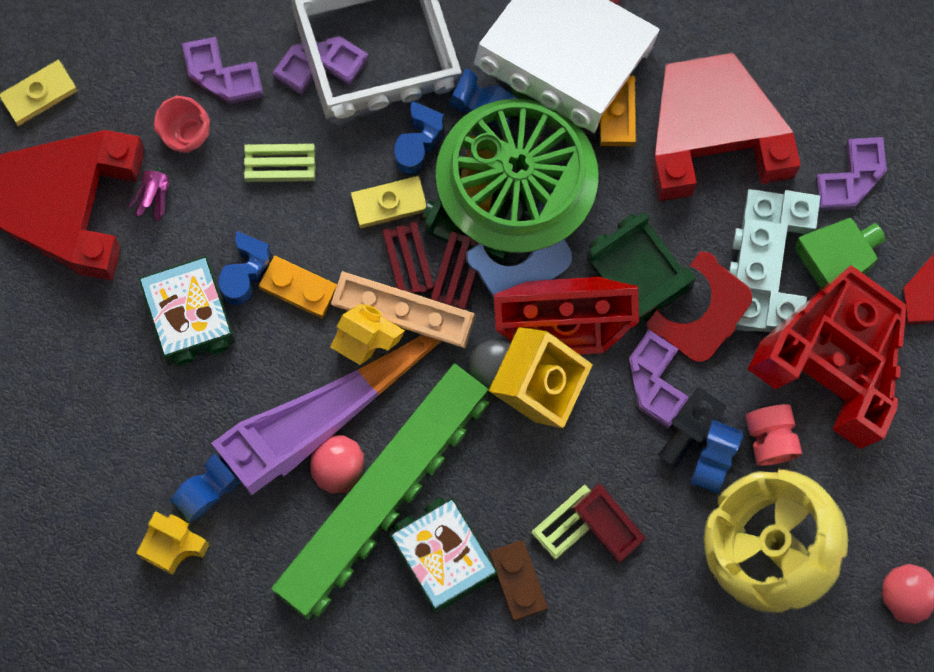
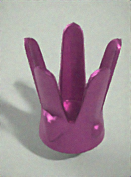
M160 166L157 167L156 171L147 170L143 172L142 185L129 205V208H131L141 193L135 211L136 216H141L145 208L151 205L154 195L155 219L160 221L162 215H165V194L168 191L170 178L160 173Z

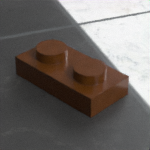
M524 540L489 551L491 561L498 572L497 578L513 622L548 610Z

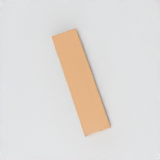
M343 271L331 302L332 306L346 311L351 310L358 304L373 306L382 313L381 317L402 329L464 349L476 317L475 313Z

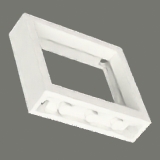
M292 0L291 8L325 118L335 116L337 119H343L352 116L355 111L369 108L371 111L379 110L388 106L390 102L398 100L412 102L419 99L422 94L431 92L444 94L452 91L458 85L462 72L438 0H420L442 71L337 97L332 96L308 16L372 0Z

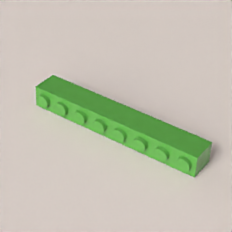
M454 363L271 588L274 594L307 620L313 614L317 617L320 616L329 605L331 599L327 596L337 585L339 588H342L353 575L354 571L351 567L359 557L364 560L375 548L377 542L373 539L381 529L388 531L400 515L396 512L404 501L410 503L422 489V485L419 484L427 472L433 475L445 460L442 454L449 445L456 447L467 433L464 426L472 417L477 420L487 409L489 402L486 399L488 398L489 389Z

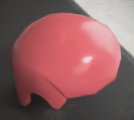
M174 96L165 100L156 111L153 124L154 130L161 137L165 145L173 151L189 153L199 148L209 136L210 119L201 105L190 97Z
M332 435L312 452L310 472L320 489L331 494L346 493L362 477L364 453L358 443L347 436Z
M905 564L892 569L885 577L882 585L883 602L896 620L916 624L931 616L934 612V578L926 569Z

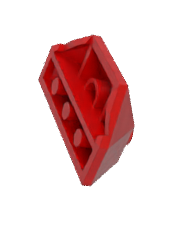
M602 277L527 281L494 294L495 329L511 342L518 327L547 331L579 355L604 353L630 328L639 323L638 286Z

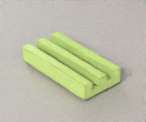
M245 145V182L315 181V145ZM308 155V157L253 158V156ZM308 166L307 171H253V167Z
M583 485L531 532V535L541 543L540 545L550 553L554 560L558 559L586 534L589 528L583 524L557 548L554 547L553 543L580 520L579 516L574 513L547 538L543 532L590 491L586 485Z

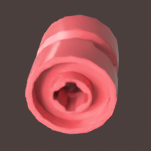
M774 405L746 414L745 418L749 435L756 438V442L752 445L756 465L779 464L803 455L799 437L791 431L796 425L791 405Z

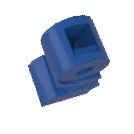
M466 68L448 105L456 108L459 112L470 113L491 102L517 98L499 86L479 87L477 84L479 77ZM505 117V118H506V121H507V124H508V126H509V124H510V120H509L510 117ZM497 120L490 122V124L499 127Z
M413 101L410 109L413 128L420 129L423 132L401 134L394 148L396 166L399 171L407 175L420 172L425 165V152L432 153L436 144L443 139L444 114Z
M237 231L235 241L240 256L249 260L244 264L225 265L219 276V288L225 301L232 305H242L250 299L252 295L251 282L260 281L270 265L269 261L272 254L269 244Z
M712 419L707 434V447L703 448L699 455L690 482L691 485H697L718 495L727 470L732 465V457L739 448L743 431Z
M213 454L204 466L207 472L203 475L187 479L179 486L180 488L170 499L172 505L180 510L188 523H192L204 515L215 503L221 500L223 494L233 491L241 483L223 458L216 454Z

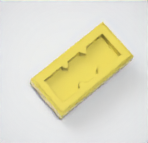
M57 60L0 93V98L19 126L76 93L78 90L60 61Z
M419 176L351 193L360 229L423 213L427 206Z

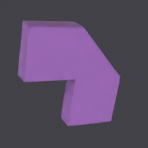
M340 36L316 43L324 70L348 85L352 83L369 59V55ZM303 43L292 45L273 71L274 78L301 95L313 80Z
M216 37L182 43L188 76L191 81L229 104L264 97L256 61L222 68Z
M883 137L848 139L847 152L850 172L817 174V195L820 196L819 211L854 209L887 171Z
M648 330L628 360L638 409L669 429L672 419L679 414L689 397L660 379L676 355L678 348Z

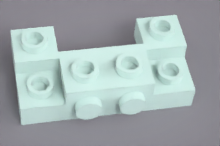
M748 189L742 228L735 229L732 249L738 250L737 263H730L729 272L750 287L753 300L750 307L736 324L737 328L735 330L772 332L806 303L807 297L780 293L778 291L787 231L808 234L816 230L820 203L819 195L785 190L784 194Z

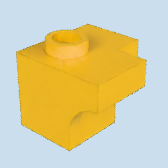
M358 304L342 315L337 325V334L330 347L361 365L372 357L376 348L389 350L399 343L405 330L381 317L382 313L375 307Z
M155 511L148 524L144 540L136 554L141 559L173 575L182 560L191 556L203 558L210 545L205 539L190 532L187 522L172 514L167 518Z

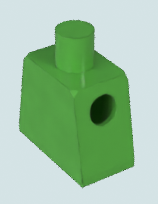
M848 218L799 237L794 249L820 289H822L850 265L865 275L878 260L873 248L885 242L886 239L883 231L876 223L860 231L855 222Z

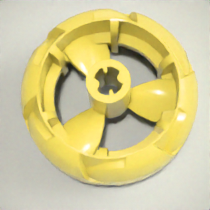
M778 470L776 473L759 471L735 481L719 496V507L708 516L706 521L704 549L710 570L713 572L718 583L740 603L755 610L784 612L790 608H804L820 599L830 590L839 577L842 558L847 556L848 535L841 510L818 483L797 472ZM774 503L776 524L765 528L760 537L745 534L744 526L750 518L761 509ZM810 512L817 524V536L814 546L810 545L808 550H806L804 545L790 531L799 525ZM762 550L782 569L784 578L778 580L776 577H767L765 583L759 582L749 577L738 563L747 560Z

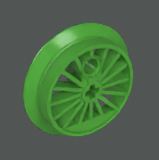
M506 99L485 104L471 111L450 130L438 155L436 184L443 208L452 222L464 234L479 244L495 250L524 253L553 246L570 236L582 224L589 214L596 197L598 166L591 143L580 127L575 125L571 119L556 110L547 109L537 101ZM505 117H519L516 147ZM526 117L539 120L523 150ZM497 120L504 141L500 140L486 124ZM546 125L556 130L553 135L534 149ZM477 130L481 133L475 139L470 138ZM562 139H565L570 146L545 154ZM463 147L471 150L470 157H460ZM490 150L495 156L491 159H483L478 155V152ZM570 159L567 166L549 165ZM518 167H522L524 169L520 170L518 174L512 172V170L515 171ZM458 168L473 169L478 174L460 178ZM549 176L560 177V179L557 181ZM491 182L472 198L465 191L466 188ZM503 187L489 213L478 206ZM543 187L553 191L551 196ZM512 190L510 220L498 218L497 215ZM531 190L545 205L540 216ZM520 191H522L531 218L530 221H517Z

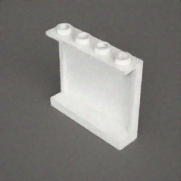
M512 0L479 43L474 65L481 68L486 74L493 75L511 85L516 91L525 93L539 101L547 109L556 110L571 119L575 125L584 127L594 133L601 116L642 57L646 58L652 50L659 28L609 0Z

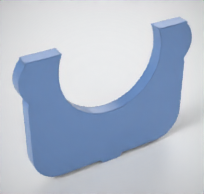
M540 202L536 204L539 216L545 207ZM562 240L548 248L531 252L527 259L517 265L503 266L494 262L487 255L482 244H477L466 252V260L471 268L477 270V273L494 298V294L527 281L554 279L570 266L572 253L565 240Z

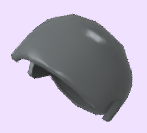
M491 338L475 346L468 356V373L486 388L490 389L511 342L503 338Z

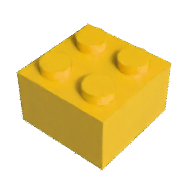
M518 327L489 392L535 423L564 428L593 364L547 331Z

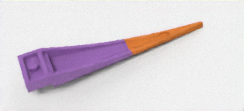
M421 335L389 354L330 384L239 422L211 444L250 494L253 495L279 474L283 477L287 475L441 341Z

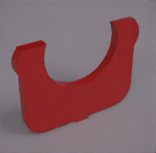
M702 251L698 253L690 267L699 270L710 284L711 303L706 313L694 322L682 324L667 319L657 309L647 322L650 331L659 337H664L665 340L689 358L699 362L711 358L726 337L732 335L737 328L736 324L750 307L753 300L752 291L747 284L719 265L713 254Z

